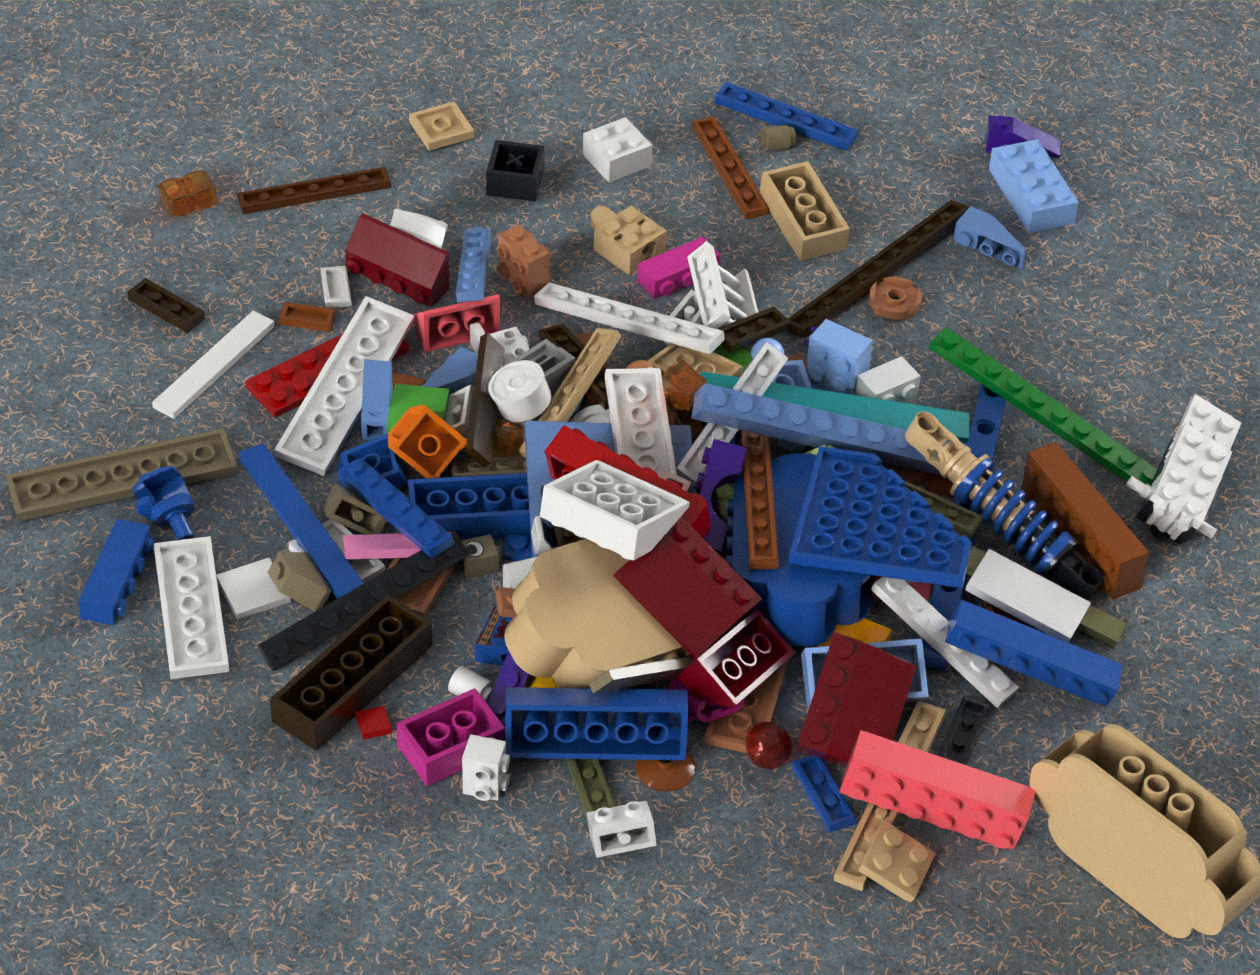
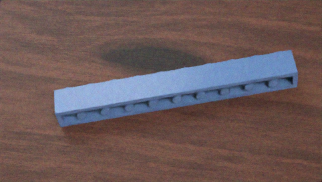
M707 383L695 392L691 419L813 447L831 445L836 449L873 453L883 463L941 476V472L906 441L905 429Z

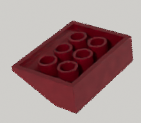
M682 516L650 552L634 561L629 560L613 575L695 660L742 622L762 600Z
M834 632L796 751L847 767L861 730L893 741L917 666L863 641Z

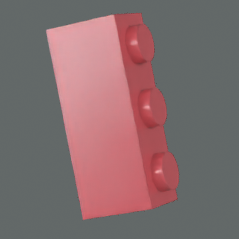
M497 294L484 297V300L467 301L414 314L415 333L424 352L470 342V324L479 322L485 334L487 332L491 334L500 331V296Z

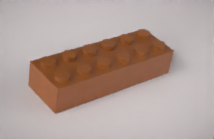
M1057 442L1028 452L1021 490L1025 492L1027 500L1030 499L1036 502L1038 513L1042 510L1047 512L1046 519L1049 523L1051 521L1058 523V527L1053 531L1054 534L1059 536L1063 531H1067L1074 539L1080 541L1076 551L1101 572L1103 582L1099 588L1102 592H1107L1112 600L1140 590L1149 551Z

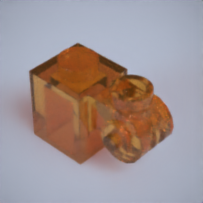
M684 360L676 366L672 365L663 376L664 391L668 394L671 405L680 411L684 409L688 411L693 406L695 392L707 383V380Z

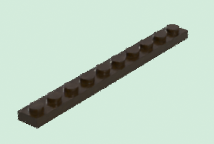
M954 200L947 202L788 318L791 322L788 332L803 338L813 333L810 330L811 327L818 328L825 319H832L870 291L874 283L877 282V285L881 283L883 278L889 277L954 229L956 222L970 206Z

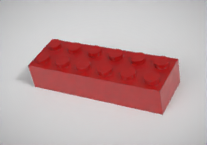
M563 425L545 449L550 475L555 480L595 460H599L689 501V508L682 514V517L703 539L706 538L712 529L708 503L701 495L688 493L677 482L664 480L653 469L649 467L642 468L635 464L629 456L625 454L618 455L611 451L605 443L601 441L594 442L577 428L572 430Z

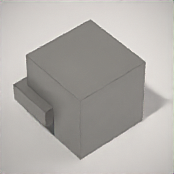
M545 339L509 362L529 360L539 364L544 372L552 399L574 365L575 357L563 348H558Z

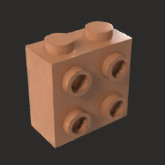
M520 224L498 234L497 271L502 279H507L517 294H522L528 300L534 298V295L550 283L551 254L549 250L542 246L534 238L533 234L526 231Z

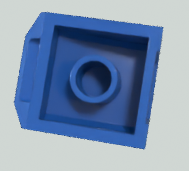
M388 434L340 454L337 471L356 459L362 458L396 488L408 485L407 465L388 447ZM339 478V484L342 485V486H344V487H346V488H348V489H350V488H349L345 483H343V482L340 480V478Z

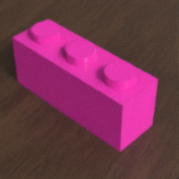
M701 237L638 263L637 281L654 299L668 296L677 289L693 285L687 256L707 240ZM714 248L717 263L720 266V254Z

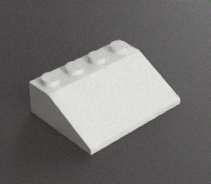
M595 460L544 485L540 517L550 521L554 526L563 527L574 532L578 537L589 539L597 543L601 548L610 549L620 554L623 558L634 561L650 552L689 508L690 502L599 460Z

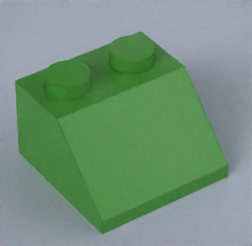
M395 384L389 406L387 434L409 408L422 404L445 421L450 389Z

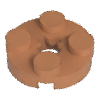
M887 277L883 278L882 283L877 285L876 282L872 285L869 304L873 309V313L877 316L892 320H909L920 310L922 292L919 288L917 291L912 286L913 282L908 279Z

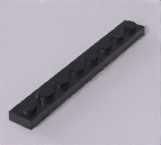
M453 531L450 533L455 544L432 559L420 550L259 644L258 648L269 667L273 671L355 623L386 595L396 599L469 556L470 554L457 532Z

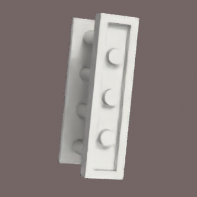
M707 241L687 256L703 326L717 329L720 326H725L758 313L749 273L745 268L733 276L720 267L717 263L714 247ZM753 345L746 347L749 354L751 352Z

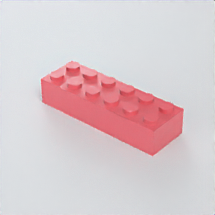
M862 730L859 733L847 764L839 793L848 795L853 799H860L878 805L880 808L890 809L907 815L912 819H919L934 824L939 828L949 829L964 834L969 838L982 840L998 848L1013 850L1029 819L1036 792L1029 786Z

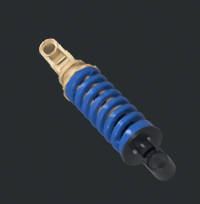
M919 412L906 430L905 439L931 465L941 472V476L952 481L953 486L950 494L956 496L964 504L971 503V511L977 514L982 513L984 524L993 523L992 531L995 534L1000 535L1004 533V543L1007 545L1015 544L1014 552L1017 555L1026 554L1025 562L1030 566L1036 565L1033 570L1045 579L1051 576L1064 589L1085 600H1089L1102 584L1103 576L1097 568L1093 567L1076 551L1080 541L1074 539L1067 531H1063L1055 538L1052 533L1058 527V523L1051 521L1044 528L1040 524L1047 517V512L1044 510L1040 511L1033 518L1034 512L1032 510L1036 507V502L1030 500L1025 504L1022 501L1025 497L1023 490H1018L1014 494L1011 491L1014 486L1012 480H1007L1003 484L1000 481L1004 474L1003 471L998 469L994 473L991 472L996 465L989 459L990 457L987 454L979 458L975 457V455L971 454L972 450L968 446H964L934 415L929 412Z

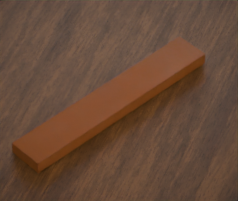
M715 116L691 121L692 129L745 220L769 215L767 204Z

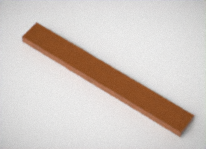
M740 430L741 446L746 447L742 465L749 570L779 569L769 436Z

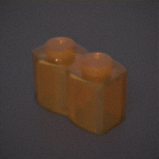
M203 170L188 173L182 178H171L157 185L159 199L169 217L184 216L193 210L207 209L218 203L216 188L206 171Z

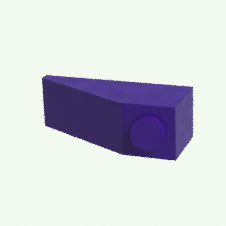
M988 116L985 136L986 153H991L992 148L1038 139L1049 157L1060 158L1059 139L1014 117Z

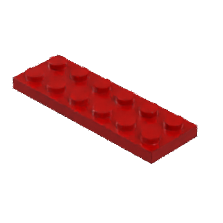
M343 334L246 380L245 387L275 418L300 406ZM404 340L392 360L409 352V345Z

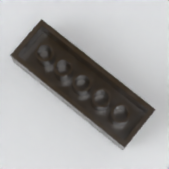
M386 595L270 698L272 722L317 751L355 716V712L361 711L433 645L432 622L391 596Z

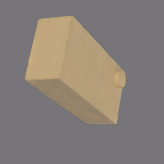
M809 161L762 172L760 194L800 261L847 249L850 228Z

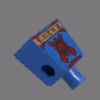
M496 605L493 606L475 643V662L503 666L509 651L505 643V630L513 618L499 616Z

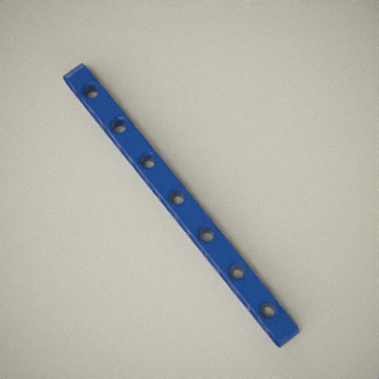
M983 384L980 387L967 446L972 450L971 454L975 455V457L979 458L987 454L993 462L1006 400ZM955 496V504L971 511V503L964 504ZM976 533L974 534V536H973V537L971 538V540H970V541H971V548H972V546H974V542H975V538H976ZM965 574L963 588L934 584L930 605L948 621L962 600L967 574ZM922 638L925 668L945 672L948 662Z

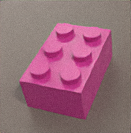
M476 688L398 722L397 746L424 784L429 786L462 771V757L470 734L505 741V727Z

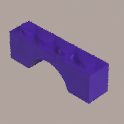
M714 439L711 447H705L701 463L706 464L704 473L699 472L695 489L699 490V495L708 503L712 529L704 540L720 555L727 524L714 512L711 496L719 487L736 483L741 473L746 447Z

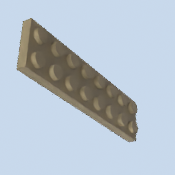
M224 428L13 473L6 475V481L17 520L20 522L133 497L135 494L132 487L139 481V477L160 467H175L181 474L185 485L238 474V468Z

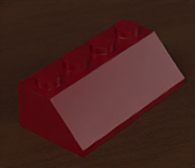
M364 213L359 216L345 249L347 268L355 274L359 273L370 278L376 284L381 283L391 288L398 294L407 295L417 303H424L432 307L449 290V252Z
M757 608L677 677L696 699L733 708L792 657L795 652Z

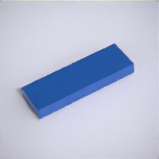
M810 755L792 761L791 767L829 833L857 824L855 814L844 795L839 793L840 788L823 759Z

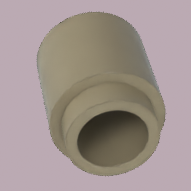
M787 125L762 127L761 132L758 133V144L760 147H764L765 152L787 150L795 146L796 133L793 127H788Z

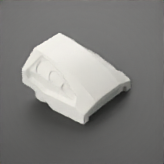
M399 208L394 209L390 224L394 228L441 249L445 232L448 228V224L441 220H435L418 213L403 211Z

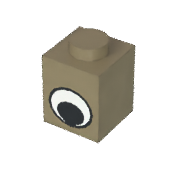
M491 534L462 540L470 554L459 561L466 579L499 572V562L503 560L502 551L499 544H494Z

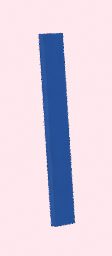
M264 443L238 452L242 465L302 550L308 553L336 598L338 599L364 584Z

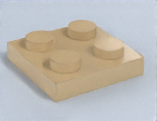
M455 101L409 114L410 124L428 151L474 138V129Z
M884 820L878 826L858 871L903 900L912 902L920 889L935 856V852Z

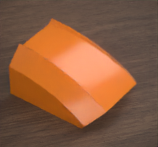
M424 404L409 408L388 433V447L424 479L439 478L456 454L467 444L466 438Z

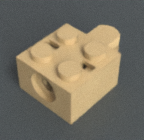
M599 206L592 210L590 227L594 229L593 250L629 276L638 270V263L666 252L667 230L634 207L629 206L618 214L606 206Z

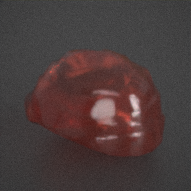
M760 722L755 724L747 733V754L751 761L761 768L769 770L779 768L788 761L792 753L791 737L781 725L773 722Z

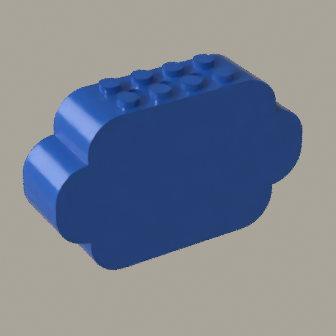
M786 454L776 458L771 463L779 569L749 570L743 475L734 485V499H728V516H733V518H728L727 563L762 598L752 612L758 608L789 646H816L825 643L833 636L836 625L858 623L864 618L866 619L870 612L869 579H871V575L788 563L790 548L817 456L815 454Z

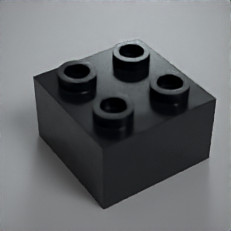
M495 140L486 171V195L536 202L545 169V146Z

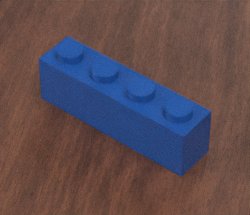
M120 519L116 520L78 601L81 619L114 625L117 617L124 615L127 595L134 593L135 578L137 574L141 575L144 570V558L146 554H151L153 551L154 538L151 537L149 525Z

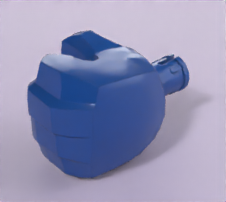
M167 466L141 475L139 481L132 487L137 498V512L158 526L171 525L177 540L194 538L195 535L186 519L195 510L194 503L178 470L173 466Z

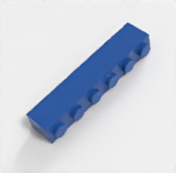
M964 600L959 602L950 616L945 642L959 649L1023 673L1093 703L1107 706L1118 691L1122 664Z

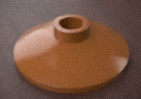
M687 751L686 760H637L636 773L646 786L654 790L675 791L691 782L695 774V762Z

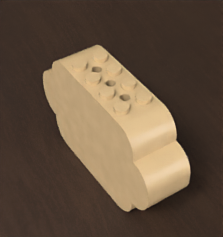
M583 539L541 553L534 561L532 569L525 579L517 585L513 592L512 603L517 616L506 627V646L514 661L522 670L536 677L546 678L552 676L559 688H590V682L608 669L691 655L613 576L629 560L610 549L599 547L597 543L589 539Z
M1108 724L1095 734L1087 730L1076 731L1033 766L1030 775V787L1036 791L1034 798L1039 806L1049 815V831L1057 846L1069 858L1168 935L1175 938H1186L1194 930L1206 935H1216L1260 897V864L1255 856L1245 848L1247 839L1245 828L1236 813L1125 728L1115 724Z

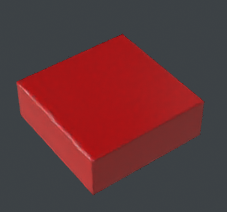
M384 706L355 712L356 721L363 740L392 734V727Z

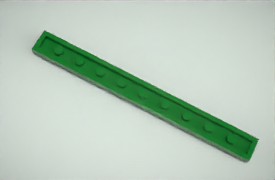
M945 327L931 341L929 349L1126 482L1133 476L1142 483L1151 485L1157 471L1156 467L949 328Z

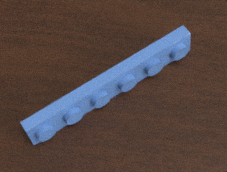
M473 227L464 232L456 288L457 302L484 300L491 245L490 229Z

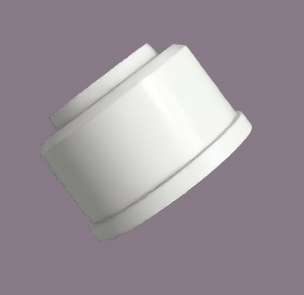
M521 360L503 366L492 376L488 385L489 393L495 401L500 414L511 422H525L536 418L543 413L551 401V391L545 380L544 372L541 366L533 361Z

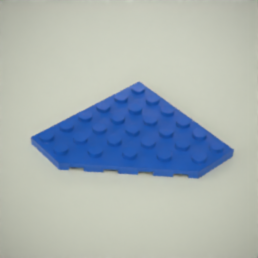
M819 446L790 548L788 563L963 588L971 551V541L965 535L960 536L953 530L954 525L941 513L935 514L929 508V502L916 491L911 492L905 486V481L892 469L887 470L881 465V459L876 454Z

